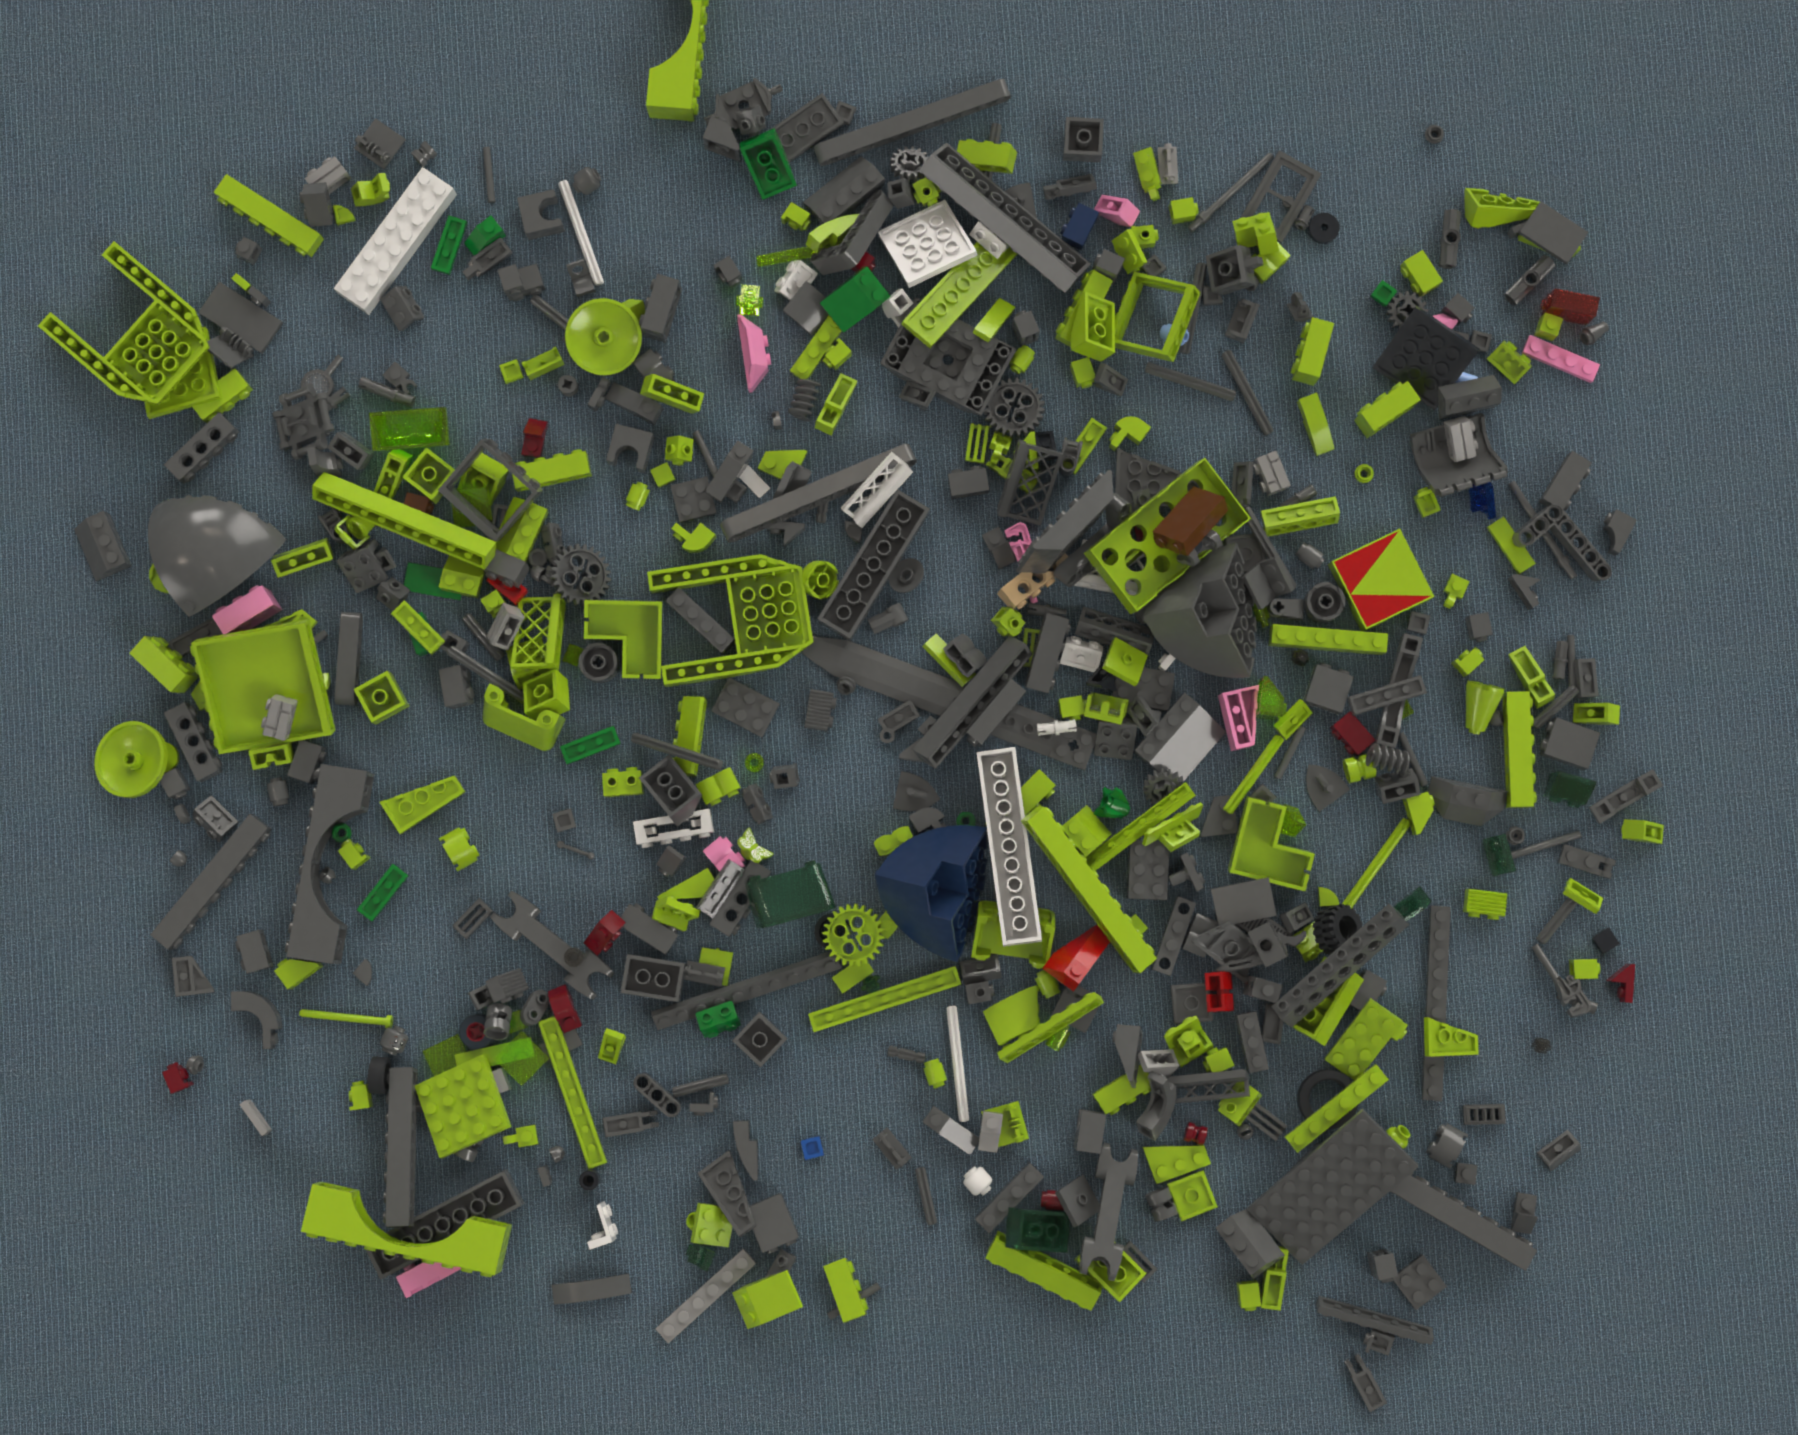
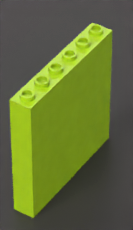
M309 619L199 638L191 643L190 651L196 660L195 671L201 680L200 691L205 696L204 706L210 716L209 727L214 732V746L218 749L219 754L328 736L336 731ZM275 694L298 701L290 735L285 741L263 735L264 728H261L262 720L264 717H267L268 710H265L267 700L271 699Z

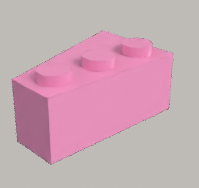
M1259 685L1218 695L1231 751L1255 745Z
M422 1262L416 1266L412 1263L404 1267L405 1272L398 1275L396 1279L405 1297L408 1298L416 1292L457 1272L461 1267L445 1268L439 1262H434V1264Z

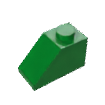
M490 215L474 228L464 244L475 256L498 238H504L506 235L492 215Z

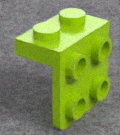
M1197 1016L1186 1018L1182 1024L1170 1028L1164 1035L1168 1049H1173L1180 1067H1183L1214 1047L1203 1031ZM1194 1029L1205 1049L1188 1060L1178 1045L1177 1039L1183 1032Z

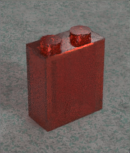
M1555 288L1550 294H1547L1545 299L1543 298L1540 309L1543 310L1542 315L1546 312L1563 318V321L1587 325L1597 315L1600 297Z

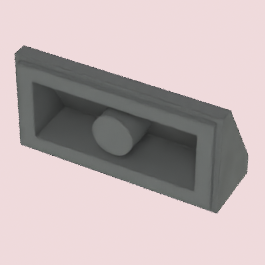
M998 955L990 956V958L984 961L971 959L960 962L964 985L1001 978Z
M1566 1130L1539 1150L1537 1154L1547 1168L1553 1171L1580 1151L1581 1144L1569 1130Z

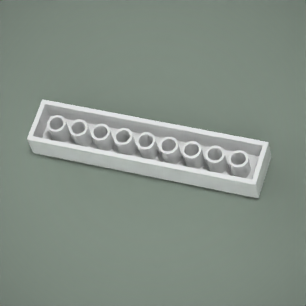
M1015 747L977 752L1003 947L1042 942L1027 829L1021 822L1025 814Z

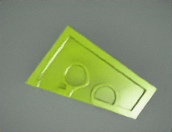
M1204 1145L1142 1147L1156 1184L1211 1164Z

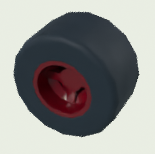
M470 1015L461 1023L459 1036L463 1044L468 1048H486L493 1042V1039L487 1038L483 1033L486 1015Z

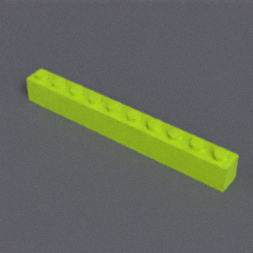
M323 472L312 485L313 500L484 570L495 556V541L329 473Z
M1037 806L1021 820L1022 824L1131 971L1142 973L1157 959L1153 954L1155 952L1154 949L1144 942L1142 933L1133 927L1131 918L1120 909V903L1110 896L1109 888L1099 881V875L1094 869H1090L1086 857L1076 850L1075 842L1065 835L1063 826L1058 822L1056 823L1053 819L1052 811L1047 807Z

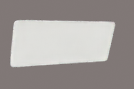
M749 465L739 477L759 498L770 489Z

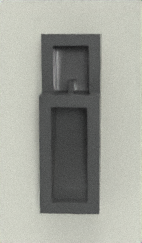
M734 1120V1137L740 1158L754 1181L758 1180V1139L750 1140V1120Z

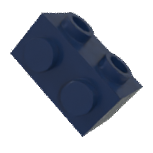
M1078 203L1077 207H1073L1068 217L1071 219L1069 223H1065L1061 229L1062 240L1082 250L1098 218L1099 212Z

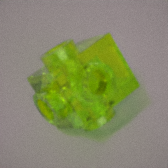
M741 285L740 295L736 297V306H739L740 314L759 315V308H763L764 297H761L760 286Z

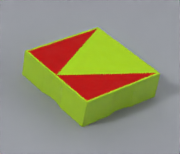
M1397 529L1328 564L1339 588L1348 600L1349 608L1360 630L1363 632L1434 597L1401 529Z

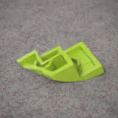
M1037 985L1011 995L983 1011L998 1045L1003 1046L1017 1036L1033 1031L1034 1027L1040 1024L1038 1016L1040 1011L1038 1004L1039 987Z

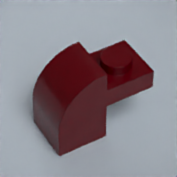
M566 984L548 991L552 1011L563 1032L566 1033L581 1027L582 1022L574 1007L573 998Z

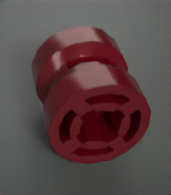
M1188 1122L1183 1140L1187 1142L1194 1141L1197 1145L1203 1146L1208 1127H1198L1195 1123Z

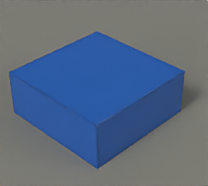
M820 1136L801 1140L805 1160L824 1155Z

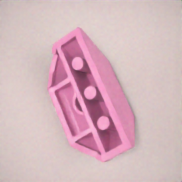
M738 314L737 319L747 386L750 393L755 390L769 371L768 365H771L770 353L766 354L765 347L769 345L767 335L763 336L762 329L741 314Z

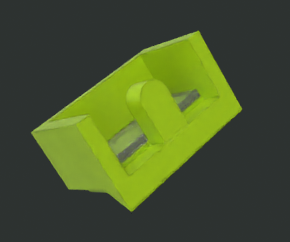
M1091 692L1087 698L1084 717L1121 725L1127 713L1129 700Z

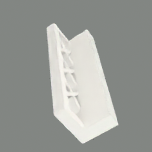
M891 452L841 507L842 511L852 517L856 524L863 528L913 471L907 463ZM893 459L898 462L894 468L888 469V464ZM879 475H884L882 482L875 483V479ZM866 489H871L869 496L862 497V493ZM859 503V507L854 512L848 509L852 504Z

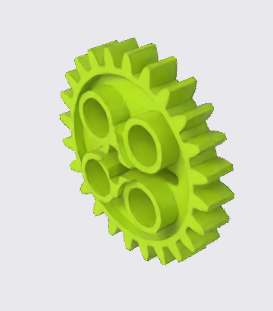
M850 904L846 905V910L843 907H839L840 913L833 911L834 918H827L831 923L824 924L828 931L822 932V934L827 935L823 942L829 943L825 950H832L829 956L836 955V962L843 959L842 965H846L849 961L850 967H853L855 962L860 967L862 960L865 964H869L868 958L875 960L876 958L873 953L880 954L878 946H884L880 939L886 938L881 935L885 928L879 927L883 921H876L879 915L875 914L872 916L873 909H869L866 912L865 905H862L860 909L858 904H854L853 909ZM857 917L863 920L860 928L854 925V920ZM847 919L849 920L852 931L858 933V935H856V940L862 947V951H859L856 940L850 938V936L852 935V931L846 923ZM840 925L844 926L846 930L843 936L837 934V928ZM866 934L871 937L869 945H865L862 941L863 936ZM848 943L854 946V951L851 954H848L845 950V946Z

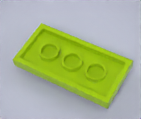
M1370 998L1325 1056L1324 1060L1351 1079L1356 1080L1366 1071L1403 1023V1020Z

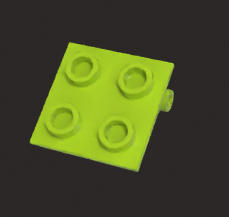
M1019 1101L984 1110L1003 1114L998 1147L1029 1139Z

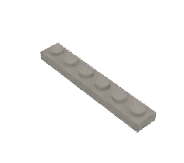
M743 1248L655 1328L657 1332L669 1344L756 1264L755 1260Z

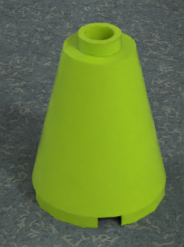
M1467 681L1465 727L1469 729V733L1480 735V732H1485L1504 695V688L1476 681Z

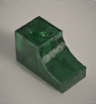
M1419 886L1393 905V907L1408 921L1422 912L1432 901Z
M689 1244L686 1251V1256H689L687 1262L708 1272L717 1248L705 1244Z

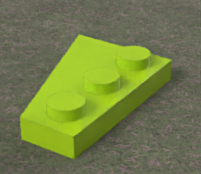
M1424 1017L1425 1056L1479 1055L1478 1035L1449 1026L1443 1022L1435 1021L1429 1017Z

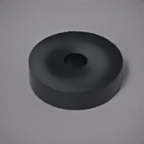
M1319 213L1309 223V235L1312 240L1319 244H1328L1337 237L1340 229L1339 222L1332 214ZM1321 226H1325L1327 230L1323 231Z

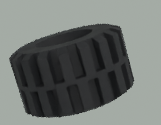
M1341 904L1319 911L1317 913L1318 916L1314 918L1313 935H1315V941L1319 944V948L1324 950L1325 954L1331 955L1362 927L1363 922L1360 920L1359 914H1356V910L1349 905Z

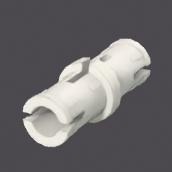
M1075 719L1059 722L1054 720V722L1037 724L1038 736L1048 734L1060 735V733L1077 731Z

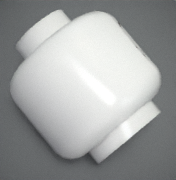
M974 1166L963 1176L965 1178L963 1184L973 1195L976 1196L981 1193L984 1196L991 1190L989 1185L992 1183V1178L983 1167L976 1168Z

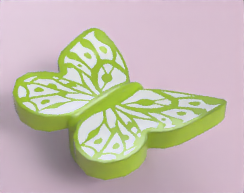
M750 827L737 840L742 856L754 863H759L762 859L765 860L774 855L767 849L758 846Z

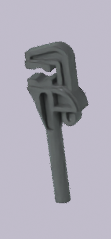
M1539 944L1534 945L1532 949L1553 980L1560 1004L1564 1007L1569 1002H1574L1576 999L1578 1001L1574 1007L1567 1010L1570 1018L1587 1014L1591 1009V1003L1581 990L1580 980H1575L1572 975H1568L1565 980L1562 979Z

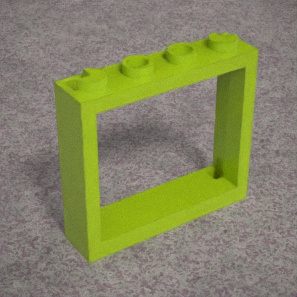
M1134 272L1131 281L1128 282L1126 294L1122 297L1119 312L1115 315V348L1174 362L1200 296V291L1195 285ZM1143 285L1184 294L1162 350L1122 341Z

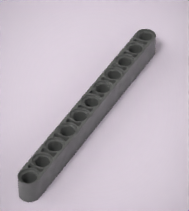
M998 79L818 143L813 149L819 165L826 166L1006 102L1011 98V94L1005 79Z
M902 444L727 518L720 523V527L727 542L738 541L770 527V524L772 526L857 490L891 452L907 463L909 467L915 465L917 459L910 445ZM893 459L888 464V469L894 468L898 462ZM879 475L875 482L884 479V475Z

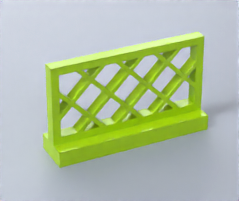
M561 593L553 594V597H525L518 603V608H520L525 617L523 622L528 619L532 624L525 630L520 626L514 638L511 659L512 669L549 668L550 670L557 669L559 671L566 609L565 599H560ZM532 603L534 607L525 613L523 611V604ZM544 603H551V607L545 613L540 609ZM538 610L542 615L536 621H533L530 616ZM546 618L549 621V625L542 630L538 624ZM536 627L540 633L532 639L528 633ZM544 635L547 638V642L540 647L536 642ZM526 636L530 641L522 648L519 645V641ZM534 644L538 650L529 656L526 650ZM523 653L528 657L523 663H517V658ZM543 653L545 655V662L536 663L534 659Z

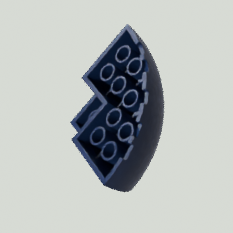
M955 825L936 828L918 834L898 846L875 872L880 899L895 924L923 948L955 962H958L967 944L964 941L967 932H972L974 916H977L978 903L980 902L978 901L980 890H984L986 878L984 873L988 859L984 858V849L988 848L987 828Z

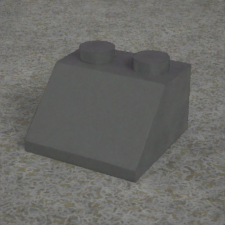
M710 117L703 135L705 149L741 162L740 148L729 123L721 117Z

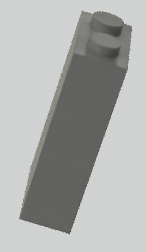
M1010 679L968 729L966 741L973 747L977 745L981 747L1025 695L1026 690L1013 679Z

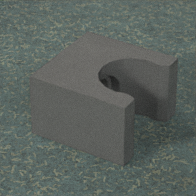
M554 189L517 198L528 240L565 232L561 219L546 220L542 218V212L547 206L558 203Z
M616 424L606 458L607 463L616 466L619 455L623 451L632 450L638 454V461L636 463L638 472L645 474L655 439L653 433Z
M1079 1109L1074 1141L1075 1150L1101 1154L1106 1114Z

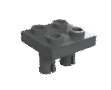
M1188 853L1180 855L1184 867L1182 870L1168 876L1172 886L1189 880L1196 891L1203 889L1202 884L1206 882L1201 872L1197 873L1194 868L1197 865L1194 856H1189Z

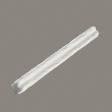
M567 180L560 181L558 185L595 286L602 285L604 281Z
M948 1006L946 1009L958 1118L960 1122L969 1121L958 1013L956 1006Z

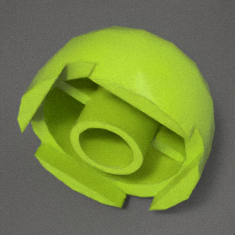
M813 561L808 563L802 570V583L806 594L814 598L830 597L839 584V580H837L838 570L830 562Z

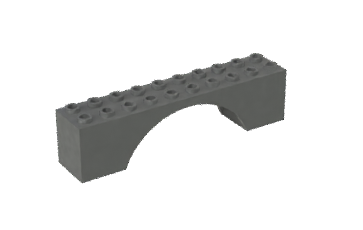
M321 764L320 768L317 769L316 779H318L317 787H314L312 795L315 799L314 805L311 806L309 811L311 822L306 828V837L308 839L307 844L303 846L302 850L304 861L299 867L301 878L300 883H297L295 889L297 900L292 906L294 917L293 922H290L288 932L291 934L289 941L285 945L286 957L329 964H341L348 926L334 915L323 897L318 878L320 861L325 846L332 836L334 826L340 823L344 824L349 819L368 812L374 773Z

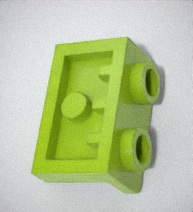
M1504 340L1487 360L1515 385L1532 367L1530 364L1531 360L1525 354L1520 355L1516 351L1517 347L1511 341L1506 342Z

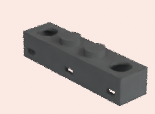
M1179 896L1176 897L1156 954L1157 959L1153 962L1151 970L1171 976L1196 905L1195 902ZM1181 903L1189 905L1190 910L1187 914L1179 912L1178 907ZM1162 958L1170 960V967L1168 969H1162L1159 966V961Z

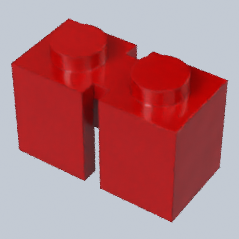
M1205 973L1206 991H1217V994H1206L1207 1012L1234 1011L1233 993H1229V990H1233L1232 973Z

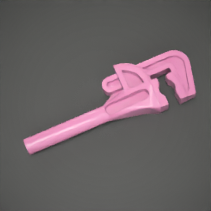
M1022 522L1004 531L1006 538H1011L1012 536L1019 537V533L1022 535L1023 541L1020 539L1017 542H1009L1017 562L1022 558V555L1032 542L1028 528ZM1032 597L1029 598L1031 603L1038 602L1037 597L1034 599Z

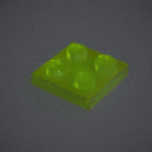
M521 1031L494 1059L523 1086L550 1058Z

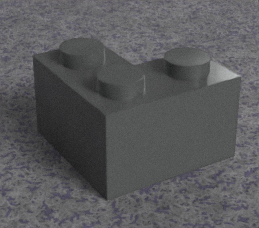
M514 264L498 269L504 292L510 301H520L524 296L530 294L532 296L538 295L543 290H546L537 264L520 269Z

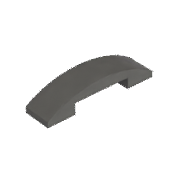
M1652 769L1591 805L1589 809L1598 824L1640 798L1662 787L1663 784Z
M629 1273L551 1285L554 1305L598 1300L632 1293Z

